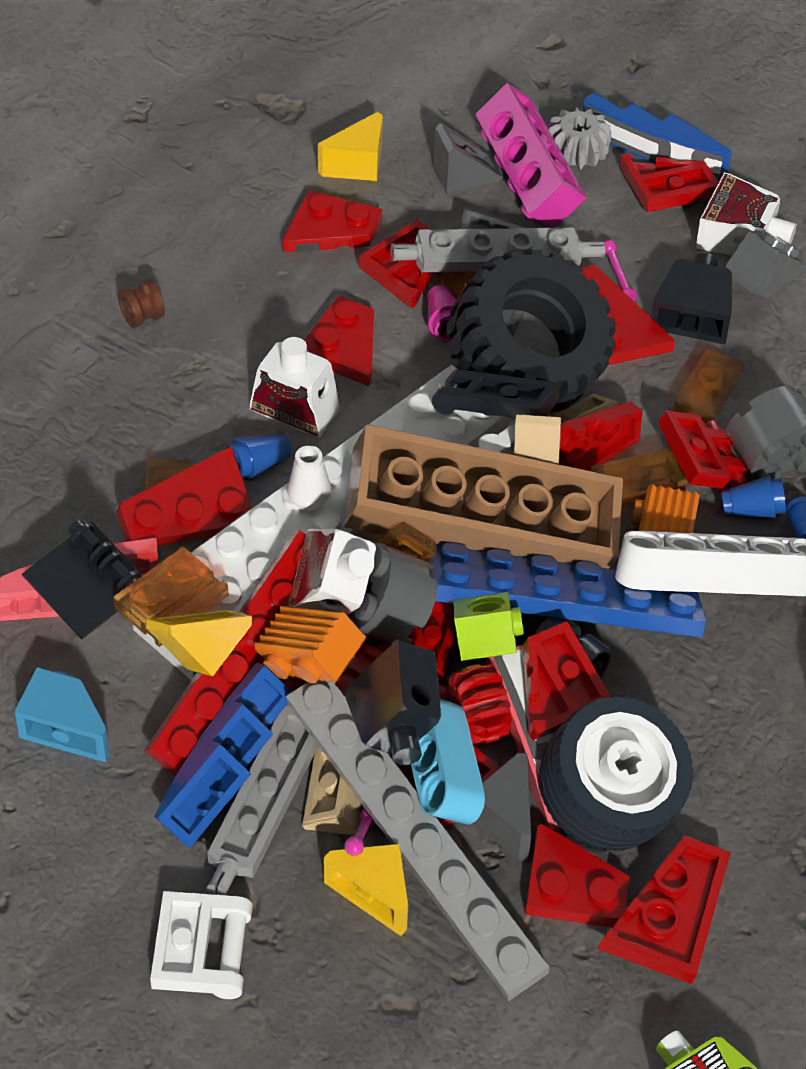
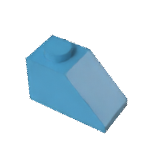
M37 667L15 709L19 738L106 763L110 756L107 728L81 679L74 678L63 671L52 672Z

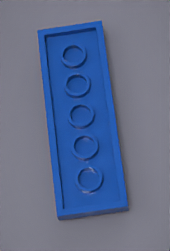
M446 543L443 546L431 544L429 563L433 565L435 570H429L430 577L437 579L435 601L454 604L453 600L509 592L511 608L520 607L521 613L703 637L706 619L699 592L629 588L616 580V570L602 568L600 565L588 561L571 564L558 562L556 559L545 555H536L528 558L513 556L510 552L502 549H491L485 552L470 550L458 543Z

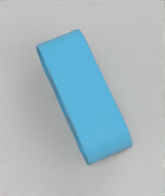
M440 699L441 718L439 723L419 740L422 756L417 762L411 764L419 803L422 811L427 815L470 825L476 822L484 808V788L465 711L459 704Z

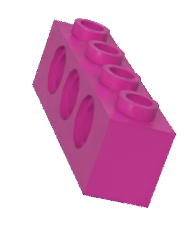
M506 83L475 114L483 128L480 133L493 146L496 152L494 159L508 174L509 179L507 183L511 190L522 200L521 210L525 216L533 223L540 221L550 228H556L587 197L533 100L509 83Z

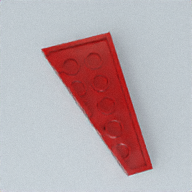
M301 530L292 533L240 609L239 613L252 615L251 627L213 677L196 673L144 749L146 754L175 776L229 696L256 662L263 664L265 661L255 650V642H260V635H265V628H269L270 621L275 620V614L280 613V606H288L306 534ZM289 675L287 679L278 678L291 692L307 683V681L296 676L292 677Z

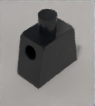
M709 253L698 254L694 262L683 259L676 260L655 295L651 318L667 333L726 345L732 313V272L728 268L718 267L717 258Z
M396 640L344 690L346 701L362 743L366 747L392 754L393 761L398 765H410L421 758L422 752L419 740L436 726L441 718L435 652L400 640Z

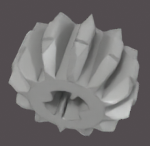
M575 107L573 112L561 110L559 116L551 117L548 129L569 166L574 165L582 170L584 165L596 167L599 160L606 159L611 142L610 125L605 123L603 115H593L592 109L584 112Z

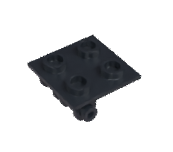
M80 519L68 529L71 537L24 571L22 577L82 640L130 603V596L150 582L92 521L85 524Z

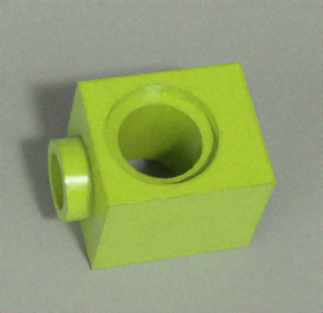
M509 592L453 600L461 661L517 653L515 636L524 635L520 607L511 608Z

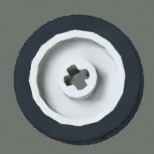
M624 696L597 699L571 714L549 740L539 767L541 796L544 799V805L547 806L548 813L551 814L552 819L557 822V825L566 834H569L571 838L578 840L579 843L586 844L588 847H595L598 850L604 849V851L630 849L649 841L659 834L681 811L689 796L693 781L691 752L688 750V744L685 742L683 734L679 732V728L673 724L674 722L671 719L669 720L667 715L661 713L658 708L652 707L651 704Z

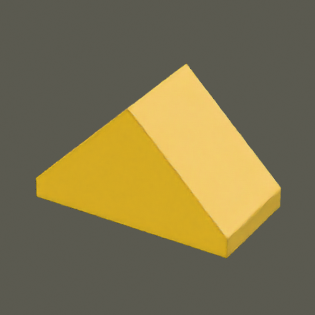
M376 112L318 143V173L322 177L377 181L382 149L383 115Z
M230 610L146 619V628L187 670L212 677L252 625V615Z
M400 844L364 847L362 853L357 856L347 854L345 849L331 850L324 857V883L389 929L402 936L407 930L408 899Z

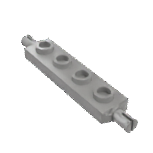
M575 228L418 230L415 244H391L390 256L391 261L415 260L421 272H467L482 269L487 261L495 256H503L505 252L521 250L523 255L527 249L542 250V255L544 256L554 253L564 257L563 262L571 266L575 263L580 266L582 258H604L605 245L604 241L581 242L575 232Z
M288 704L275 719L270 729L273 735L259 751L249 770L251 775L241 786L207 852L208 863L213 864L217 868L206 888L212 895H216L217 892L218 895H227V891L237 875L254 878L318 748L317 743Z

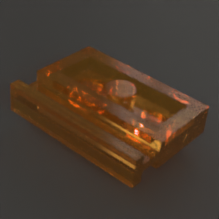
M182 547L113 598L114 608L145 635L148 633L152 636L155 644L160 647L163 644L146 628V619L207 612L229 596L228 584L224 580L220 582L216 579L211 569Z

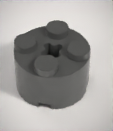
M781 386L766 391L748 402L752 409L747 414L741 417L739 412H737L732 417L727 426V436L755 479L770 475L771 479L781 478L784 472L795 468L798 472L806 471V398L799 389L795 392L791 386Z
M382 543L375 544L374 569L369 575L363 602L359 608L347 616L370 639L389 646L396 640L410 644L414 640L407 636L414 627L423 629L433 610L437 595V579L430 577L429 570L435 569L427 561Z

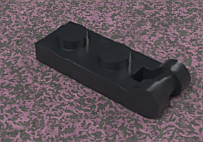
M459 369L452 371L445 381V386L439 388L433 395L432 405L437 412L443 415H450L455 410L482 413L486 416L496 415L516 418V415L547 416L560 398L558 383Z

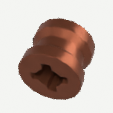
M151 279L140 282L139 287L133 290L127 287L118 291L117 296L121 312L131 328L141 326L144 320L148 318L157 320L165 316L163 299L157 286Z

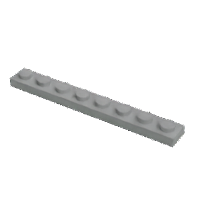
M318 679L315 684L307 682L286 696L288 706L392 845L400 844L401 858L505 998L510 1001L549 974L547 963L438 819L422 811L416 790L388 753L366 747L362 743L346 698L335 683L331 681L328 683L325 680L322 682Z

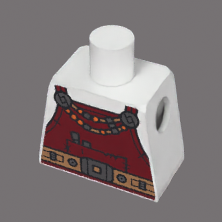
M724 172L700 218L696 248L733 255L748 231L761 237L767 231L778 239H783L791 244L797 224L777 218L781 200L777 194Z
M290 337L283 342L276 343L257 369L250 401V410L320 438L340 411L331 363L325 358L307 352V344L301 338Z
M338 529L308 530L288 606L344 612L346 615L359 608L364 599L369 575L374 569L376 545Z

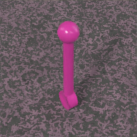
M605 240V255L609 257L620 287L636 303L637 292L629 288L615 253L617 249L616 244L612 240Z
M365 808L358 815L361 823L354 837L348 838L344 845L345 851L351 856H357L362 853L364 849L362 840L368 829L376 825Z

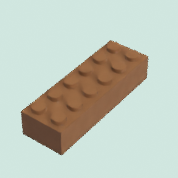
M366 424L353 447L344 527L429 545L443 546L446 543H458L470 550L488 552L491 549H502L510 552L513 556L532 558L536 555H545L556 559L558 562L571 564L588 561L596 563L602 568L609 569L619 557L623 478Z

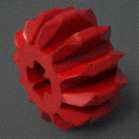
M478 664L461 668V671L452 673L448 687L450 702L463 707L472 743L486 744L509 735L512 723L511 704L508 701L507 689L504 688L502 676L497 673V670L491 664L482 666Z

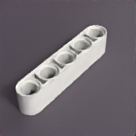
M629 531L623 538L615 578L620 584L639 590L806 596V539Z

